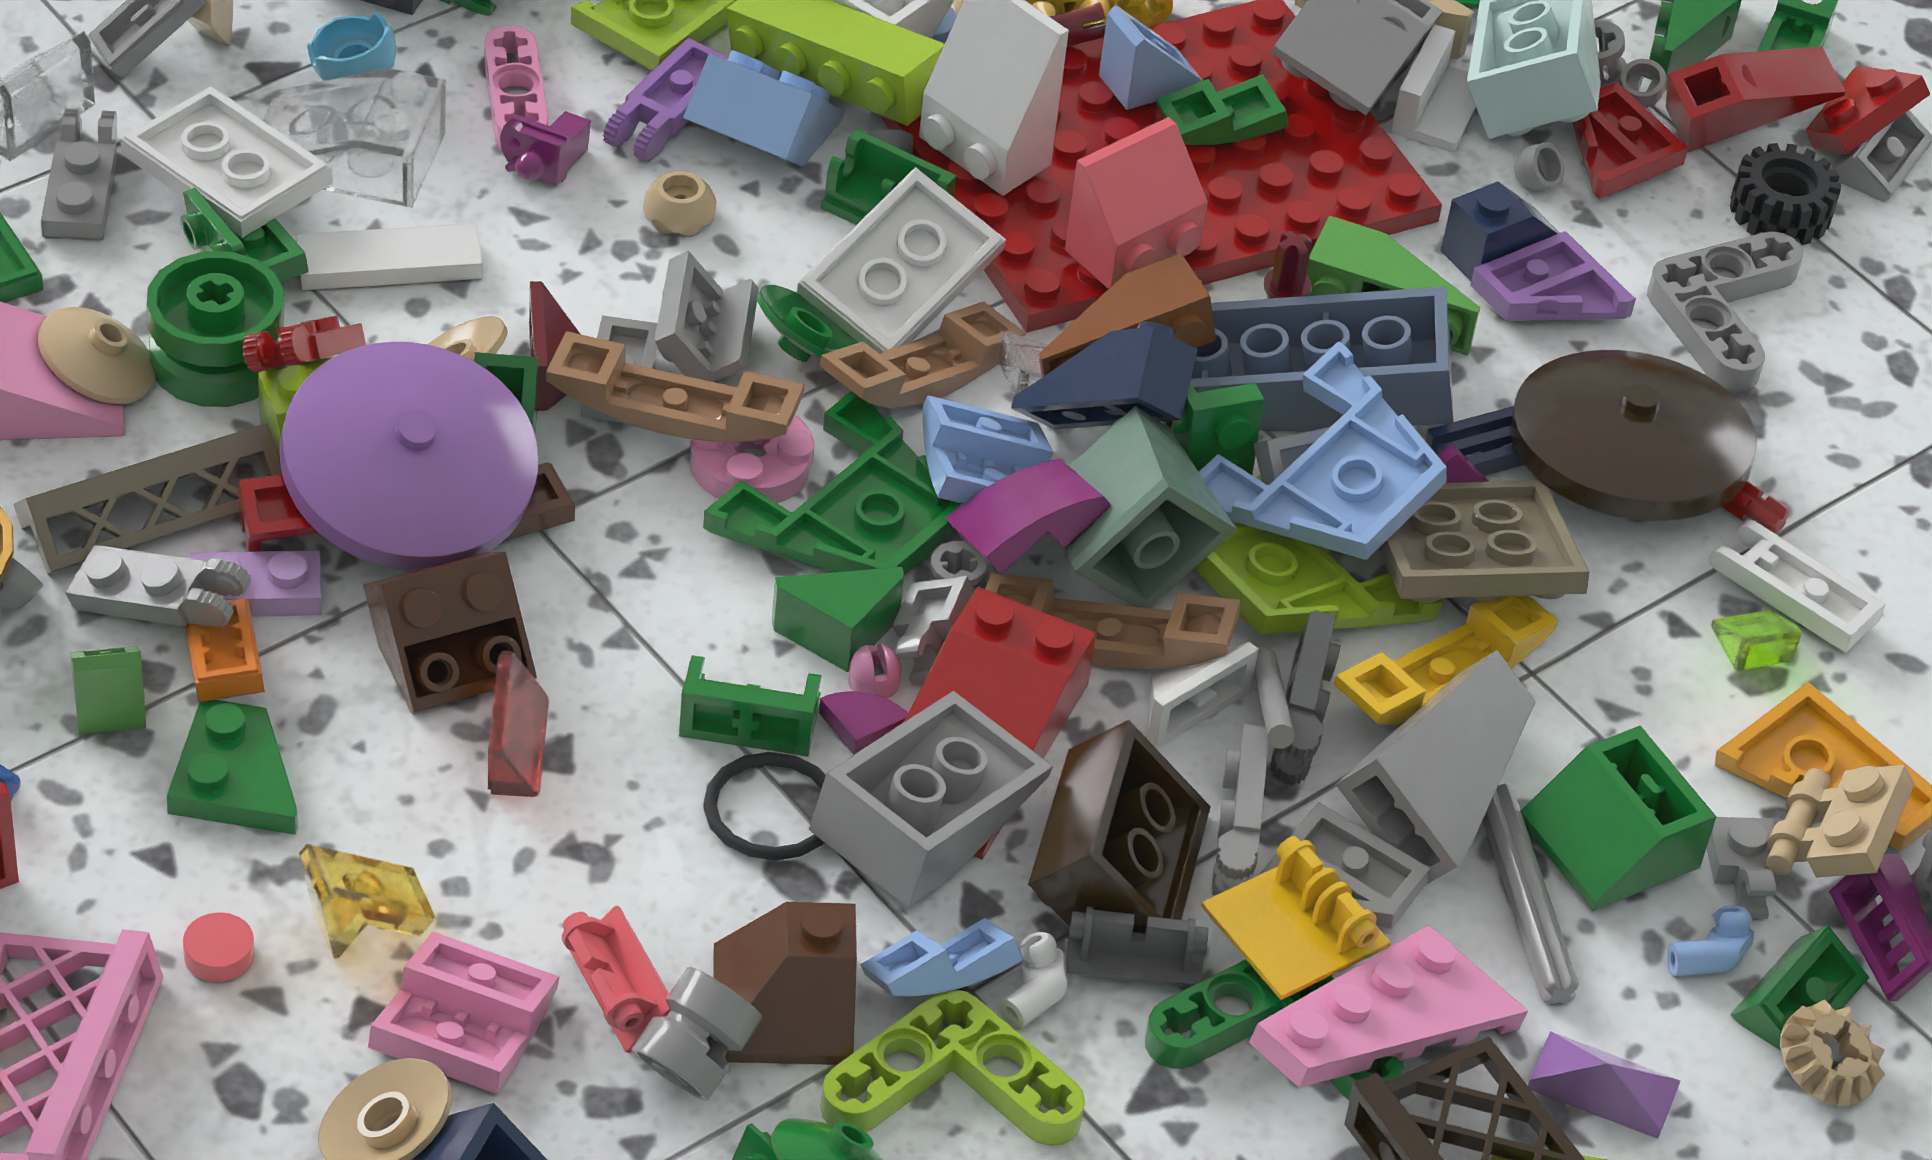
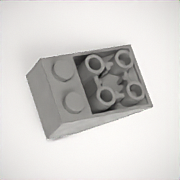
M1308 0L1276 42L1270 53L1279 58L1283 67L1292 75L1301 79H1311L1328 90L1332 100L1341 107L1352 111L1358 110L1366 115L1410 65L1443 11L1427 0Z

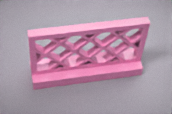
M122 929L116 944L0 932V1010L9 1007L18 1020L0 1029V1052L28 1037L39 1051L5 1070L0 1066V1095L5 1093L15 1107L0 1115V1138L24 1125H27L32 1133L24 1154L0 1152V1160L88 1159L164 978L149 932ZM9 957L37 960L41 965L40 968L9 984H6L1 977ZM85 966L104 967L100 978L75 991H72L63 978ZM53 983L62 995V998L27 1015L18 1001ZM75 1014L80 1021L77 1032L49 1046L40 1034V1031ZM51 1069L57 1077L53 1087L24 1102L15 1087Z

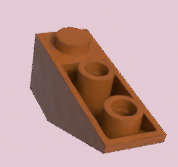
M1181 253L1126 273L1038 354L1042 377L1109 332L1137 329L1141 322H1155L1169 326L1175 330V338L1194 348L1216 341L1211 297Z

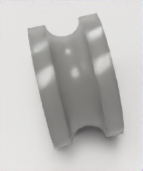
M951 541L941 544L934 550L930 561L929 581L967 576L974 590L977 587L985 588L987 561L967 542Z

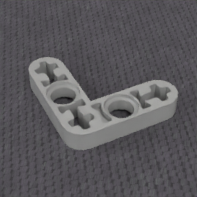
M1764 232L1668 257L1658 261L1653 267L1647 289V297L1708 377L1718 382L1728 391H1747L1755 387L1759 381L1765 361V352L1728 302L1791 285L1797 278L1803 258V249L1800 243L1791 236L1779 232ZM1712 269H1728L1735 272L1739 277H1723L1716 274ZM1692 320H1709L1717 324L1719 328L1713 330L1695 325Z

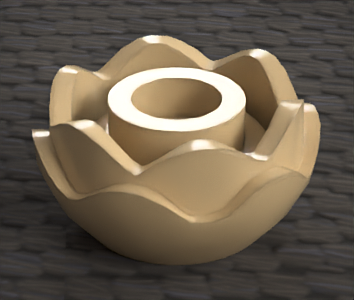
M673 171L659 177L650 185L644 196L643 212L646 219L652 221L657 231L662 234L680 233L684 236H694L704 226H708L713 222L717 201L712 189L703 179L687 171Z

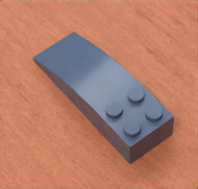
M1446 287L1211 303L1216 341L1196 348L1198 350L1191 383L1197 393L1256 383L1264 398L1260 430L1313 431L1331 427L1343 416L1303 391V374L1338 341L1344 344L1353 354V363L1365 377L1370 375L1380 386L1382 398L1397 416L1403 414L1412 426L1454 423L1451 341Z

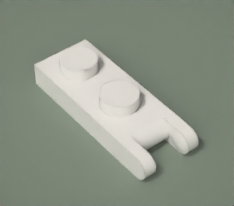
M1752 520L1746 521L1737 530L1738 539L1750 549L1742 556L1728 546L1720 545L1709 556V561L1715 570L1845 653L1880 621L1885 607V603Z

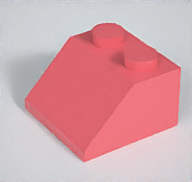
M1167 117L1077 160L1065 251L1108 289L1126 273L1179 253L1186 256L1201 245L1208 201L1177 124Z

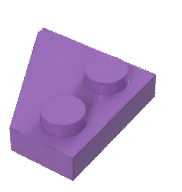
M1566 231L1475 267L1470 284L1506 321L1625 319L1632 315L1636 300Z

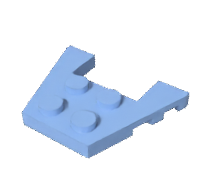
M1338 341L1303 374V391L1342 414L1343 416L1270 485H1266L1219 454L1202 468L1199 473L1231 521L1367 560L1446 483V465L1403 414L1400 416L1396 415L1382 398L1380 386L1370 375L1365 377L1353 363V354L1344 344Z

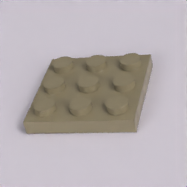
M1540 480L1445 483L1379 547L1400 599L1431 603L1441 598L1473 597L1482 601H1495L1503 596L1534 595L1542 599H1558L1565 594H1587L1590 571L1547 486Z

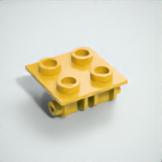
M1297 836L1285 839L1277 848L1276 854L1280 858L1277 867L1201 903L1203 910L1280 1000L1391 946L1390 940L1376 926V915L1371 910H1364L1352 896V888L1344 881L1339 882L1340 875L1334 868L1324 867L1323 862L1315 854V846L1309 840L1300 841Z

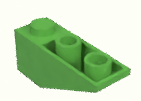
M1333 216L1328 217L1309 258L1306 274L1311 281L1309 296L1446 287L1451 351L1469 355L1480 306L1386 233Z

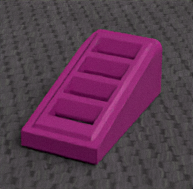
M1885 853L1877 873L1846 875L1828 891L1888 1001H1898L1932 971V935L1911 874L1901 855ZM1880 895L1883 901L1877 905L1875 898ZM1888 914H1891L1893 920L1884 926L1883 919ZM1901 932L1904 939L1892 949L1890 941ZM1911 951L1915 960L1900 972L1897 963Z

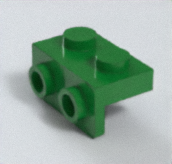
M196 188L183 192L187 214L181 216V226L193 250L201 248L202 251L234 252L255 258L275 272L281 285L287 280L309 272L305 252L276 219L271 220L241 238L229 228Z
M1190 381L1182 420L1163 421V423L1171 429L1198 472L1219 454L1250 475H1253L1256 456L1253 443L1258 442L1264 398L1256 383L1197 393Z

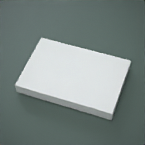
M213 86L204 89L120 138L123 156L182 197H184V191L196 188L229 228L241 238L333 183L332 167Z
M915 167L798 282L797 293L858 342L864 341L880 354L910 344L1004 250L1006 239Z

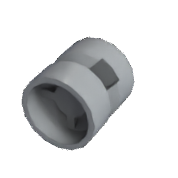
M687 967L665 999L670 1012L666 1017H653L632 1047V1051L640 1060L668 1081L691 1095L708 1101L730 1069L725 1058L728 1051H742L763 1020V1017L754 1006L726 985L698 969Z

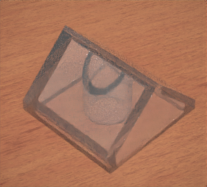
M85 31L30 57L0 77V155L10 162L60 129L65 108L79 109L81 115L95 105L91 41Z

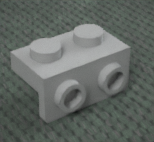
M690 251L669 259L658 325L655 332V343L661 355L667 361L673 362L688 377L715 382L719 379H729L736 375L748 364L759 287L752 279H748L723 290Z

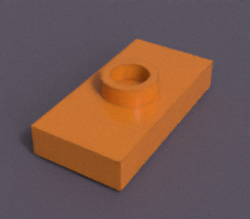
M248 598L229 600V604L233 605L232 610L234 612L226 626L215 627L213 625L203 626L187 623L185 627L198 702L265 692Z

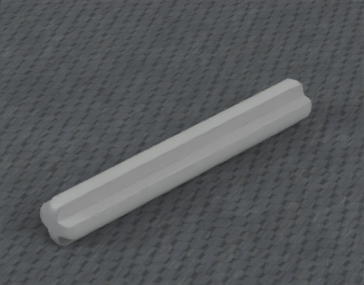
M1504 783L1498 785L1483 818V823L1540 997L1549 1005L1559 1002L1567 1004L1575 999V990L1578 989L1579 983L1515 792L1512 787Z

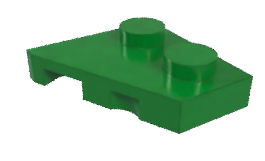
M221 700L199 702L167 794L168 814L296 835L298 829L297 807L267 708Z

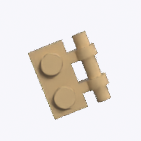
M1905 764L1884 767L1864 766L1854 770H1845L1837 788H1829L1831 779L1826 772L1815 768L1809 769L1803 781L1797 782L1792 786L1785 804L1788 811L1785 820L1779 821L1774 826L1767 843L1770 850L1766 860L1767 868L1777 875H1787L1791 872L1795 862L1808 861L1816 878L1877 873L1915 785ZM1822 822L1820 827L1810 828L1812 823Z

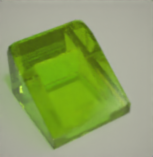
M1771 610L1714 619L1711 623V628L1735 671L1793 661L1802 635L1797 625Z

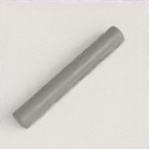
M1259 648L1254 676L1268 740L1275 748H1287L1293 743L1295 735L1277 657L1270 648Z

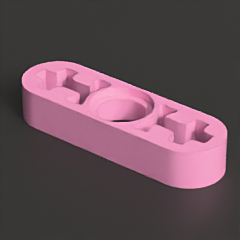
M508 25L491 30L485 37L484 66L495 143L501 150L500 135L503 126L514 115L517 114L548 125V114L535 36L527 29L519 26ZM506 53H514L517 63H507ZM507 87H523L528 89L529 92L513 95L502 90Z

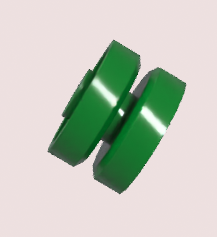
M203 251L180 257L159 270L148 286L146 303L147 324L150 332L149 356L159 386L179 400L202 407H230L257 399L259 397L258 372H251V369L245 363L242 341H244L246 335L268 331L274 341L279 340L277 328L284 327V288L275 272L255 258L225 251Z

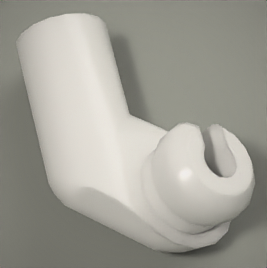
M1046 932L1030 934L1021 942L1019 950L1024 959L1021 963L1023 985L1000 1002V1010L1003 1017L1016 1029H1022L1061 1000L1068 988L1063 951L1057 948L1055 938Z

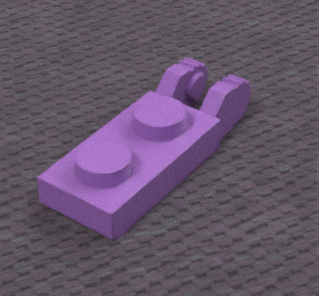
M687 38L626 95L625 102L616 110L615 114H612L606 123V127L603 130V141L613 147H620L624 141L632 137L638 122L641 121L647 125L646 128L639 132L636 138L633 155L645 162H650L655 155L657 156L663 150L669 135L673 137L689 122L683 116L708 54L711 53L726 60L729 57Z

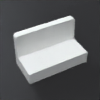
M1434 24L1399 89L1391 133L1449 152H1455L1477 111V107L1467 83L1468 72L1448 65L1455 31Z

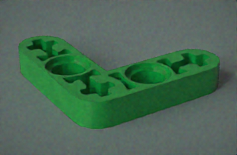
M1245 959L1157 1004L1152 1009L1148 1018L1145 1048L1152 1059L1168 1068L1184 1069L1194 1066L1252 1036L1259 1022L1331 982L1334 978L1331 975L1280 1000ZM1224 996H1235L1245 1001L1251 1010L1239 1016L1229 1015L1218 1009L1214 1001ZM1197 1014H1199L1200 1020L1196 1021ZM1170 1028L1174 1033L1166 1035L1165 1030ZM1190 1030L1189 1038L1185 1039L1181 1034ZM1394 1056L1378 1058L1373 1061L1370 1069L1365 1070L1366 1073L1362 1075L1357 1072L1330 1079V1081L1346 1099L1350 1100L1354 1082L1368 1077L1378 1070L1383 1073L1381 1078L1383 1082L1398 1077L1403 1073V1060L1399 1061Z

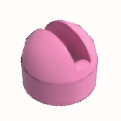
M878 643L877 646H861L850 662L848 682L853 691L876 694L885 698H889L897 692L900 686L901 663L900 659L895 655L894 649ZM874 666L882 668L884 675L875 676Z

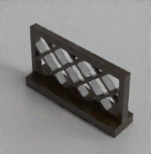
M1490 1037L1479 1040L1389 1081L1383 1082L1380 1076L1375 1073L1354 1082L1344 1125L1370 1160H1444L1439 1154L1441 1142L1483 1152L1481 1160H1489L1490 1154L1510 1160H1585ZM1483 1064L1499 1085L1497 1095L1456 1085L1458 1074ZM1413 1094H1418L1443 1101L1439 1121L1409 1114L1399 1100ZM1451 1103L1491 1113L1487 1134L1446 1124ZM1499 1116L1529 1123L1538 1135L1536 1147L1496 1137L1495 1132Z

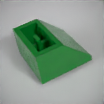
M1641 725L1586 746L1521 809L1528 832L1592 912L1699 869L1717 817Z

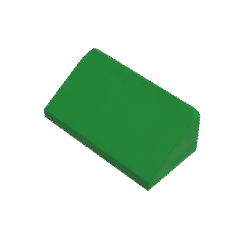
M1828 925L1798 938L1734 1009L1731 1016L1742 1027L1781 1051L1780 1038L1782 1029L1789 1017L1800 1007H1811L1825 999L1832 1009H1842L1870 977Z

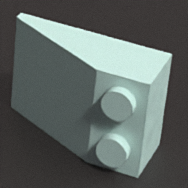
M1480 0L1467 83L1488 139L1502 135L1510 137L1521 136L1540 125L1556 121L1565 123L1575 122L1586 117L1590 112L1598 111L1601 81L1592 0Z

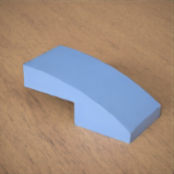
M984 918L941 945L919 930H916L860 965L865 976L892 996H923L952 991L981 982L1009 969L1024 959L1014 937Z

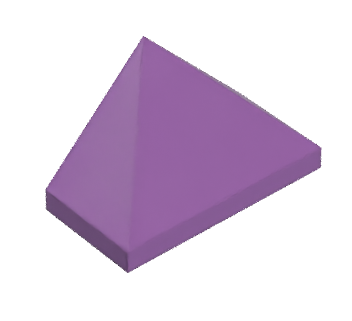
M1550 1031L1529 1080L1528 1087L1534 1092L1658 1139L1681 1080Z

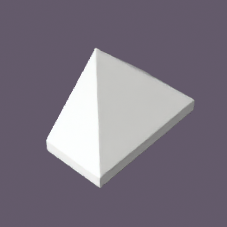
M1251 642L1229 648L1226 655L1209 661L1169 668L1151 674L1147 739L1156 749L1249 694L1259 649Z

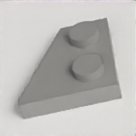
M1320 802L1314 806L1291 835L1297 836L1300 841L1309 840L1315 846V854L1323 862L1324 867L1334 868L1340 875L1339 882L1344 881L1352 888V896L1364 910H1371L1376 915L1377 927L1392 929L1429 882L1430 867ZM1275 854L1260 874L1279 865L1280 858L1277 854Z

